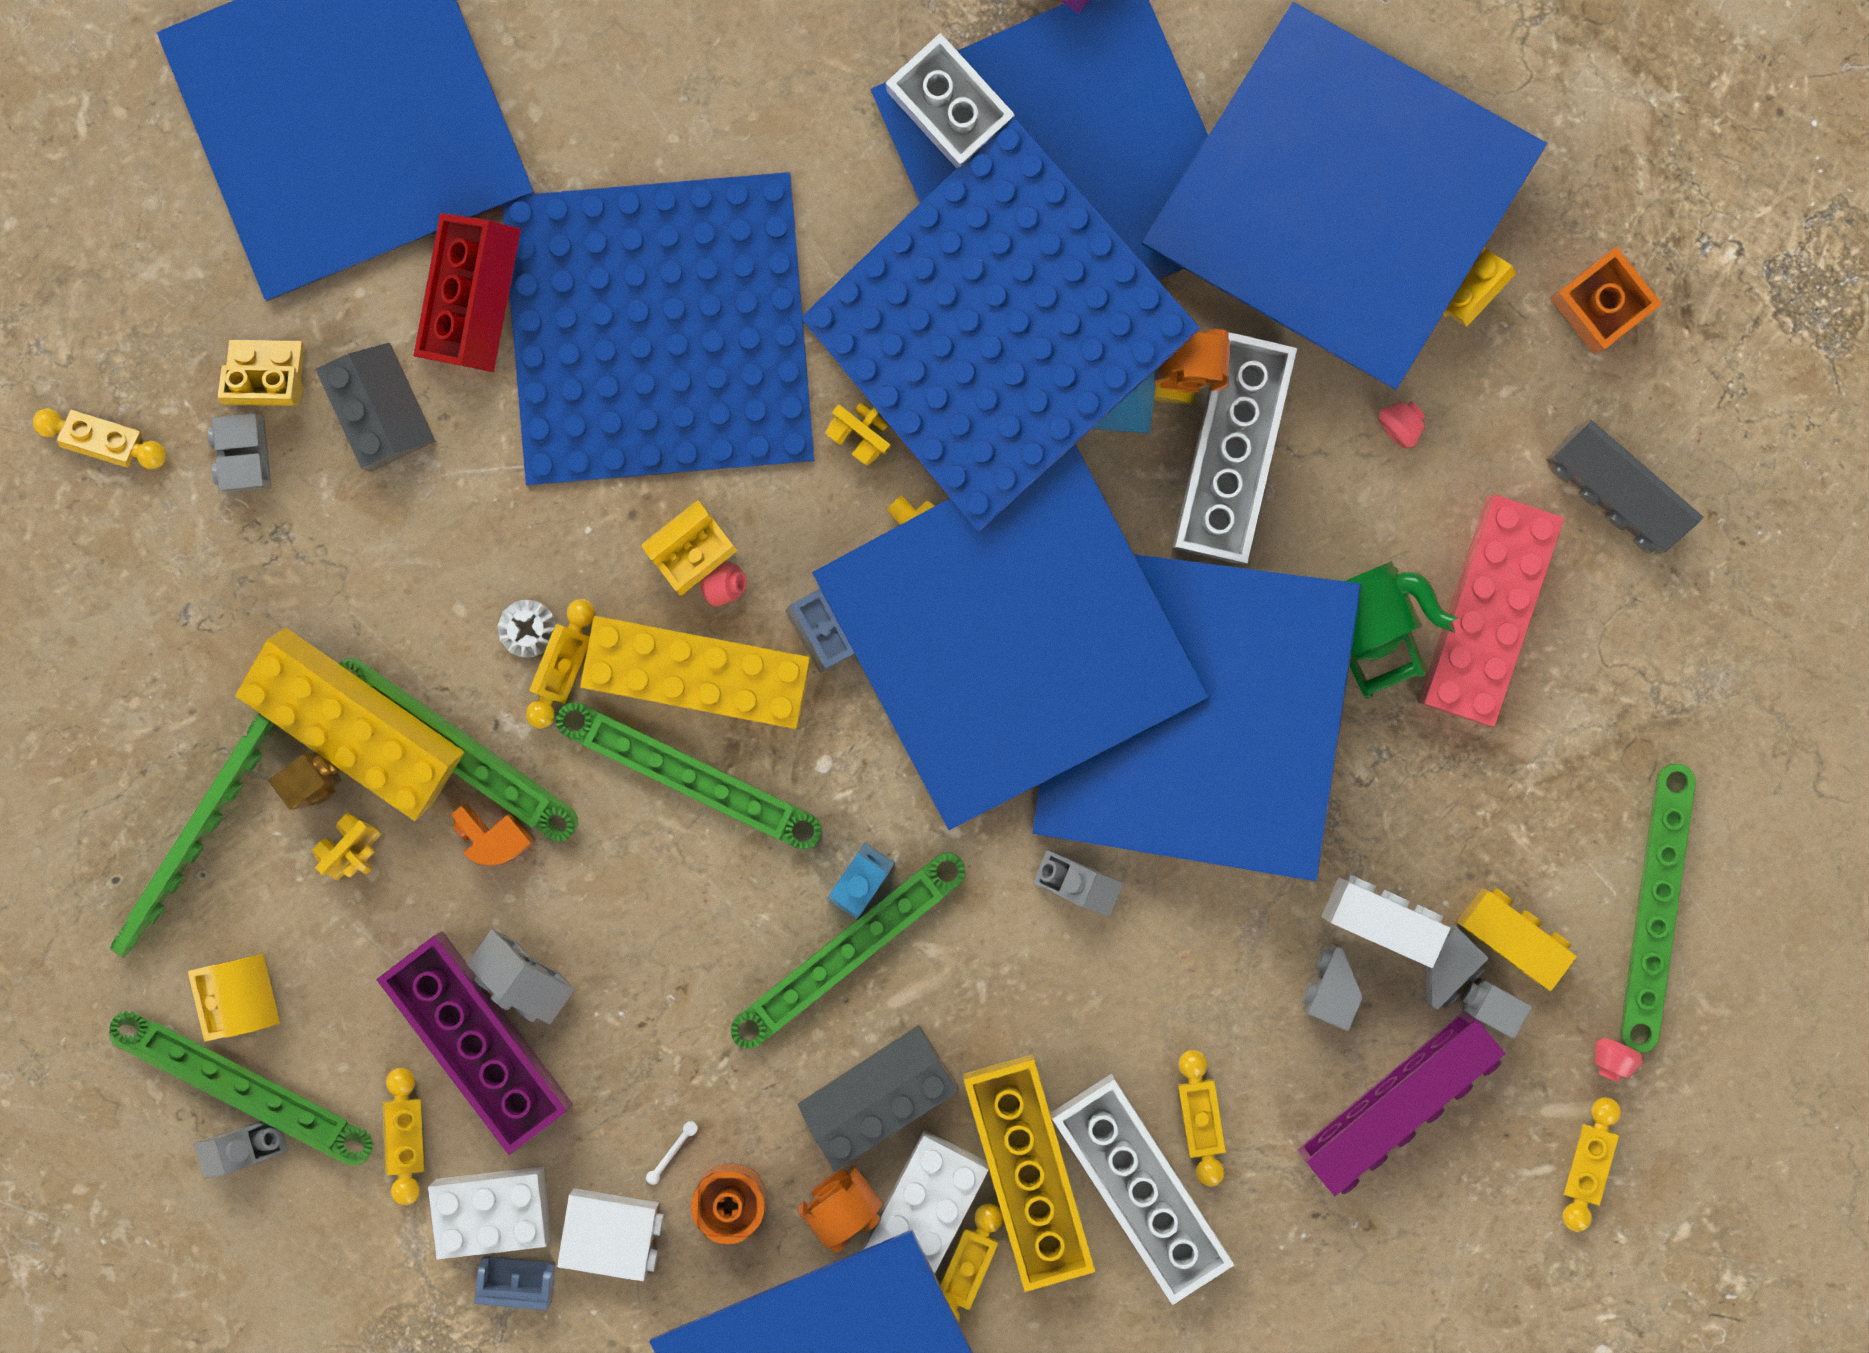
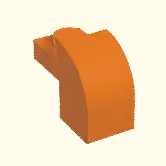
M468 804L460 806L450 815L456 821L452 826L459 836L465 841L471 839L473 842L463 854L478 864L492 866L508 862L519 856L536 841L513 814L506 815L490 830Z

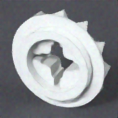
M534 600L513 602L502 611L497 625L500 642L514 655L526 658L538 656L545 652L556 622L551 611L540 602ZM536 616L533 620L532 628L540 637L525 635L517 641L520 637L521 629L514 620L527 622Z

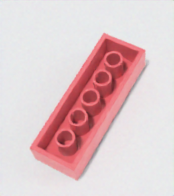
M1495 494L1486 497L1448 610L1449 614L1459 617L1453 621L1455 633L1442 629L1418 700L1419 704L1484 726L1495 727L1565 517Z

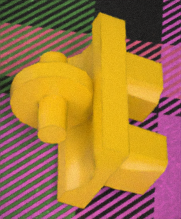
M860 402L854 411L865 418L861 422L838 404L832 412L834 418L830 422L825 434L840 446L852 431L860 436L863 440L852 453V456L866 467L873 463L880 454L885 456L891 449L890 444L870 429L873 425L883 433L889 426L879 416L878 410L875 407L871 410Z
M346 813L336 825V828L344 837L337 844L328 838H324L312 849L314 856L319 862L315 867L318 872L323 876L329 875L337 881L344 874L351 878L358 870L366 875L373 870L372 865L368 861L375 853L371 846L383 834L376 826Z

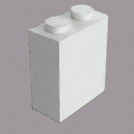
M574 1188L568 1198L557 1267L644 1282L648 1271L654 1272L657 1262L658 1250L652 1249L654 1235L660 1236L664 1219V1214L658 1213L659 1202Z

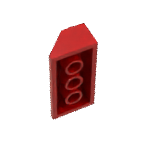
M440 213L413 354L414 357L494 373L518 249L520 228L485 219Z

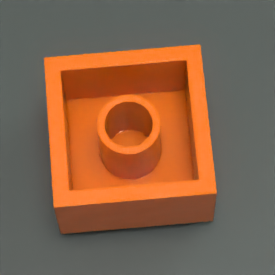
M1617 246L1604 254L1550 297L1553 304L1594 355L1605 350L1662 305Z

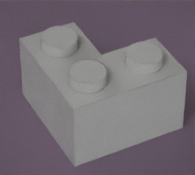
M491 929L466 964L477 975L474 981L482 988L493 993L491 999L496 1004L506 1010H509L511 1006L516 1008V1011L521 1016L531 1022H534L537 1018L551 1024L575 991V988L557 970L533 959L517 941Z

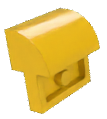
M1484 247L1442 316L1446 318L1449 315L1467 327L1516 275L1513 266Z
M229 340L226 365L221 367L218 400L222 405L298 406L304 391L301 376L305 347L302 341Z
M699 499L641 544L648 557L659 568L680 596L738 551L724 533L722 527Z
M264 953L188 971L204 1042L224 1037H233L280 1024Z

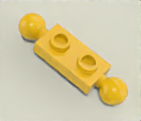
M50 408L39 410L33 417L32 424L34 430L43 437H53L59 434L56 441L61 448L125 468H129L133 457L137 458L142 467L149 470L161 467L166 460L165 448L160 443L146 441L139 444L142 439L141 433L132 428L74 410H70L66 421L62 420L61 415L57 411Z
M576 599L569 604L566 611L569 625L565 627L556 623L529 691L540 696L538 700L530 703L526 709V720L534 728L543 729L553 722L555 711L552 703L553 701L566 703L585 656L590 636L581 631L593 622V617L596 615L593 604L586 599Z
M1188 1050L1181 1055L1178 1063L1179 1070L1188 1078V1083L1177 1084L1188 1154L1190 1158L1201 1157V1161L1196 1167L1198 1181L1204 1186L1214 1187L1220 1184L1225 1176L1224 1166L1215 1158V1154L1226 1153L1214 1079L1203 1080L1202 1078L1208 1066L1204 1054L1197 1050Z
M396 1068L386 1078V1087L394 1095V1100L382 1101L385 1174L387 1176L397 1175V1179L391 1186V1196L396 1203L405 1206L414 1203L420 1194V1186L412 1178V1173L424 1172L421 1099L409 1098V1094L415 1087L413 1073L406 1068Z
M1609 1097L1599 1098L1593 1103L1591 1114L1595 1125L1591 1126L1583 1123L1564 1195L1573 1197L1574 1202L1565 1207L1562 1219L1565 1226L1574 1232L1584 1231L1590 1226L1592 1214L1588 1204L1592 1203L1600 1206L1618 1142L1619 1134L1609 1131V1128L1620 1119L1621 1108L1614 1099Z
M983 1204L976 1210L974 1217L977 1226L976 1231L966 1226L964 1227L940 1283L958 1323H960L958 1307L961 1306L970 1310L999 1244L998 1240L989 1237L990 1233L997 1231L1003 1223L1001 1209L995 1204Z

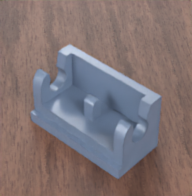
M821 589L794 602L785 610L820 673L855 654Z
M483 1256L481 1266H478L474 1304L547 1310L553 1298L556 1262Z

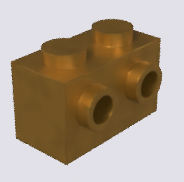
M315 752L302 754L271 777L268 782L288 809L293 810L312 806L316 803L318 805L323 803L336 793L333 787L341 782V779L336 774L340 771L339 768Z

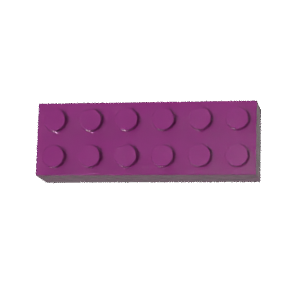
M442 931L431 937L376 980L506 1153L510 1155L566 1113L573 1106V1103L499 1005L491 999L490 993L474 981L475 973L466 965V961Z
M1463 1011L1297 1149V1151L1334 1197L1340 1192L1346 1194L1357 1186L1360 1181L1358 1177L1367 1169L1373 1171L1380 1167L1388 1159L1386 1154L1396 1145L1402 1147L1409 1143L1417 1134L1414 1130L1425 1121L1429 1124L1438 1119L1445 1111L1443 1106L1451 1099L1455 1098L1458 1100L1468 1094L1473 1088L1471 1083L1481 1074L1488 1076L1493 1073L1502 1063L1499 1059L1506 1053L1476 1018Z

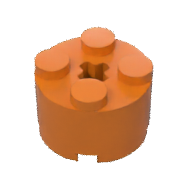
M1222 329L1207 330L1206 333L1197 332L1154 372V384L1158 385L1161 383L1162 389L1177 392H1199L1200 387L1211 385V392L1226 389L1229 386V332Z
M726 1163L710 1169L702 1177L692 1196L691 1214L694 1223L713 1242L736 1244L745 1240L757 1230L762 1222L767 1207L765 1185L756 1171L741 1164ZM725 1197H732V1201L737 1203L733 1210H728L727 1204L721 1203L724 1202Z
M851 1166V1173L848 1174L845 1169H842L821 1182L811 1191L815 1198L809 1204L803 1200L797 1210L822 1245L837 1253L843 1250L851 1242V1237L861 1229L863 1232H867L879 1223L881 1218L877 1213L882 1207V1200L857 1167Z

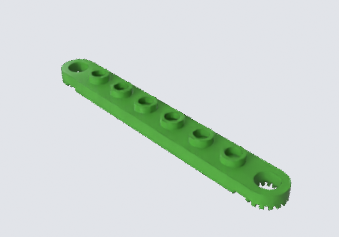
M346 658L338 663L345 669H352V672H356L355 675L465 751L453 771L461 779L530 827H535L544 833L552 841L557 840V842H561L562 840H567L576 831L578 817L569 805L356 658ZM558 814V816L562 815V818L565 817V822L567 821L566 826H568L566 830L555 828L551 822V816Z
M568 703L558 711L556 725L560 733L565 737L795 848L809 849L815 846L821 838L822 826L820 821L814 815L582 703ZM572 710H578L584 715L585 724L579 731H572L566 726L565 717ZM804 820L812 824L814 835L810 840L800 841L794 836L793 828L797 822Z
M260 713L255 716L257 721L253 720L251 722L252 725L248 728L247 736H242L128 915L125 920L126 924L121 929L122 931L119 930L118 932L120 936H115L114 941L111 943L110 950L122 958L128 955L134 948L149 923L153 925L161 917L165 910V906L162 903L168 893H175L185 878L181 874L188 862L192 864L201 854L204 848L201 841L207 832L212 833L222 821L224 815L220 812L226 802H232L241 791L243 784L240 783L243 775L247 770L251 772L259 763L262 757V753L259 750L276 725Z
M1669 764L1663 767L1657 774L1622 1010L1620 1038L1624 1045L1640 1053L1652 1050L1658 1043L1696 785L1693 772L1681 764ZM1677 771L1684 776L1685 785L1683 789L1675 793L1668 789L1667 778L1671 773ZM1637 1024H1645L1648 1027L1649 1037H1647L1644 1043L1638 1044L1631 1040L1630 1032Z
M949 852L941 853L737 1015L730 1028L733 1041L739 1047L751 1049L759 1046L959 886L965 877V865L962 859L956 854ZM948 860L956 864L958 874L955 879L943 881L938 877L936 870L941 862ZM744 1020L756 1022L759 1026V1035L752 1040L744 1039L739 1033L741 1022Z
M124 1011L123 1014L118 1013L111 1021L109 1039L116 1047L346 1165L358 1166L369 1159L373 1148V1139H371L370 1133H366L365 1129L361 1130L359 1127L347 1123V1120L192 1040L156 1022L152 1023L146 1020L139 1013L136 1015L133 1011L131 1013ZM123 1025H131L138 1032L137 1035L134 1034L133 1037L129 1036L127 1038V1035L123 1037L122 1033L119 1034L118 1028ZM350 1140L358 1141L364 1149L360 1153H349L350 1150H346L347 1148L344 1147V1143Z

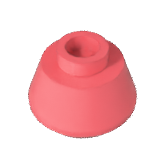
M1401 401L1381 409L1378 421L1386 433L1402 448H1413L1425 429L1422 421L1426 416L1415 403L1410 402L1407 405Z
M728 560L724 561L700 581L703 597L714 607H720L739 599L747 585L746 576L741 568Z
M1604 1037L1595 1042L1594 1064L1601 1067L1598 1072L1599 1075L1619 1083L1621 1076L1629 1079L1643 1064L1641 1053L1626 1045Z

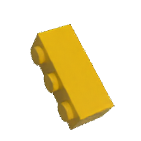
M1481 888L1456 923L1540 986L1552 991L1577 957L1568 950L1572 944L1555 931L1551 936L1542 931L1539 927L1543 922L1524 909L1522 914L1510 907L1513 900L1499 889L1495 888L1491 893L1489 890Z

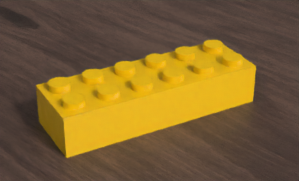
M594 616L580 688L798 729L812 657Z
M287 627L266 640L235 697L413 821H416L433 805L465 751Z
M1026 1055L964 1073L963 1080L1024 1292L1094 1273V1263L1034 1055Z

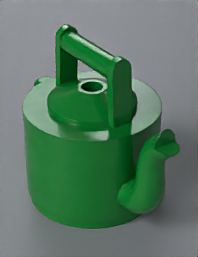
M1392 561L1346 580L1345 582L1362 584L1349 667L1366 699L1371 698L1373 693L1415 676H1425L1426 669L1412 631L1422 627V624L1409 594L1416 598L1426 617L1437 627L1455 633L1453 621L1459 618L1442 610L1429 580L1419 573H1399ZM1405 640L1413 662L1367 680L1357 660L1374 661L1393 653Z

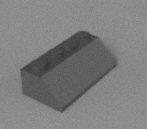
M1592 420L1575 426L1546 459L1553 465L1551 471L1558 478L1566 483L1571 480L1581 489L1578 494L1587 503L1594 507L1597 504L1608 512L1606 515L1607 520L1620 530L1626 528L1636 537L1633 540L1634 543L1648 554L1652 552L1655 554L1667 552L1704 518Z
M918 1025L800 1101L798 1106L816 1143L833 1169L837 1171L958 1092V1084L920 1025Z

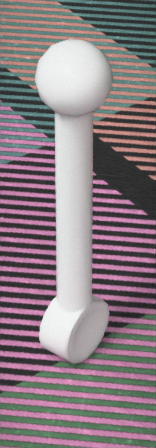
M688 1121L684 1124V1132L655 1170L647 1173L646 1181L648 1184L655 1185L659 1182L661 1172L689 1136L696 1134L698 1126L694 1121Z

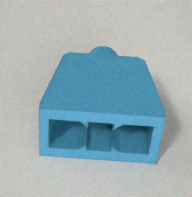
M864 842L826 900L854 919H857L895 862Z

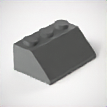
M391 343L348 353L315 369L361 469L372 472L436 442Z

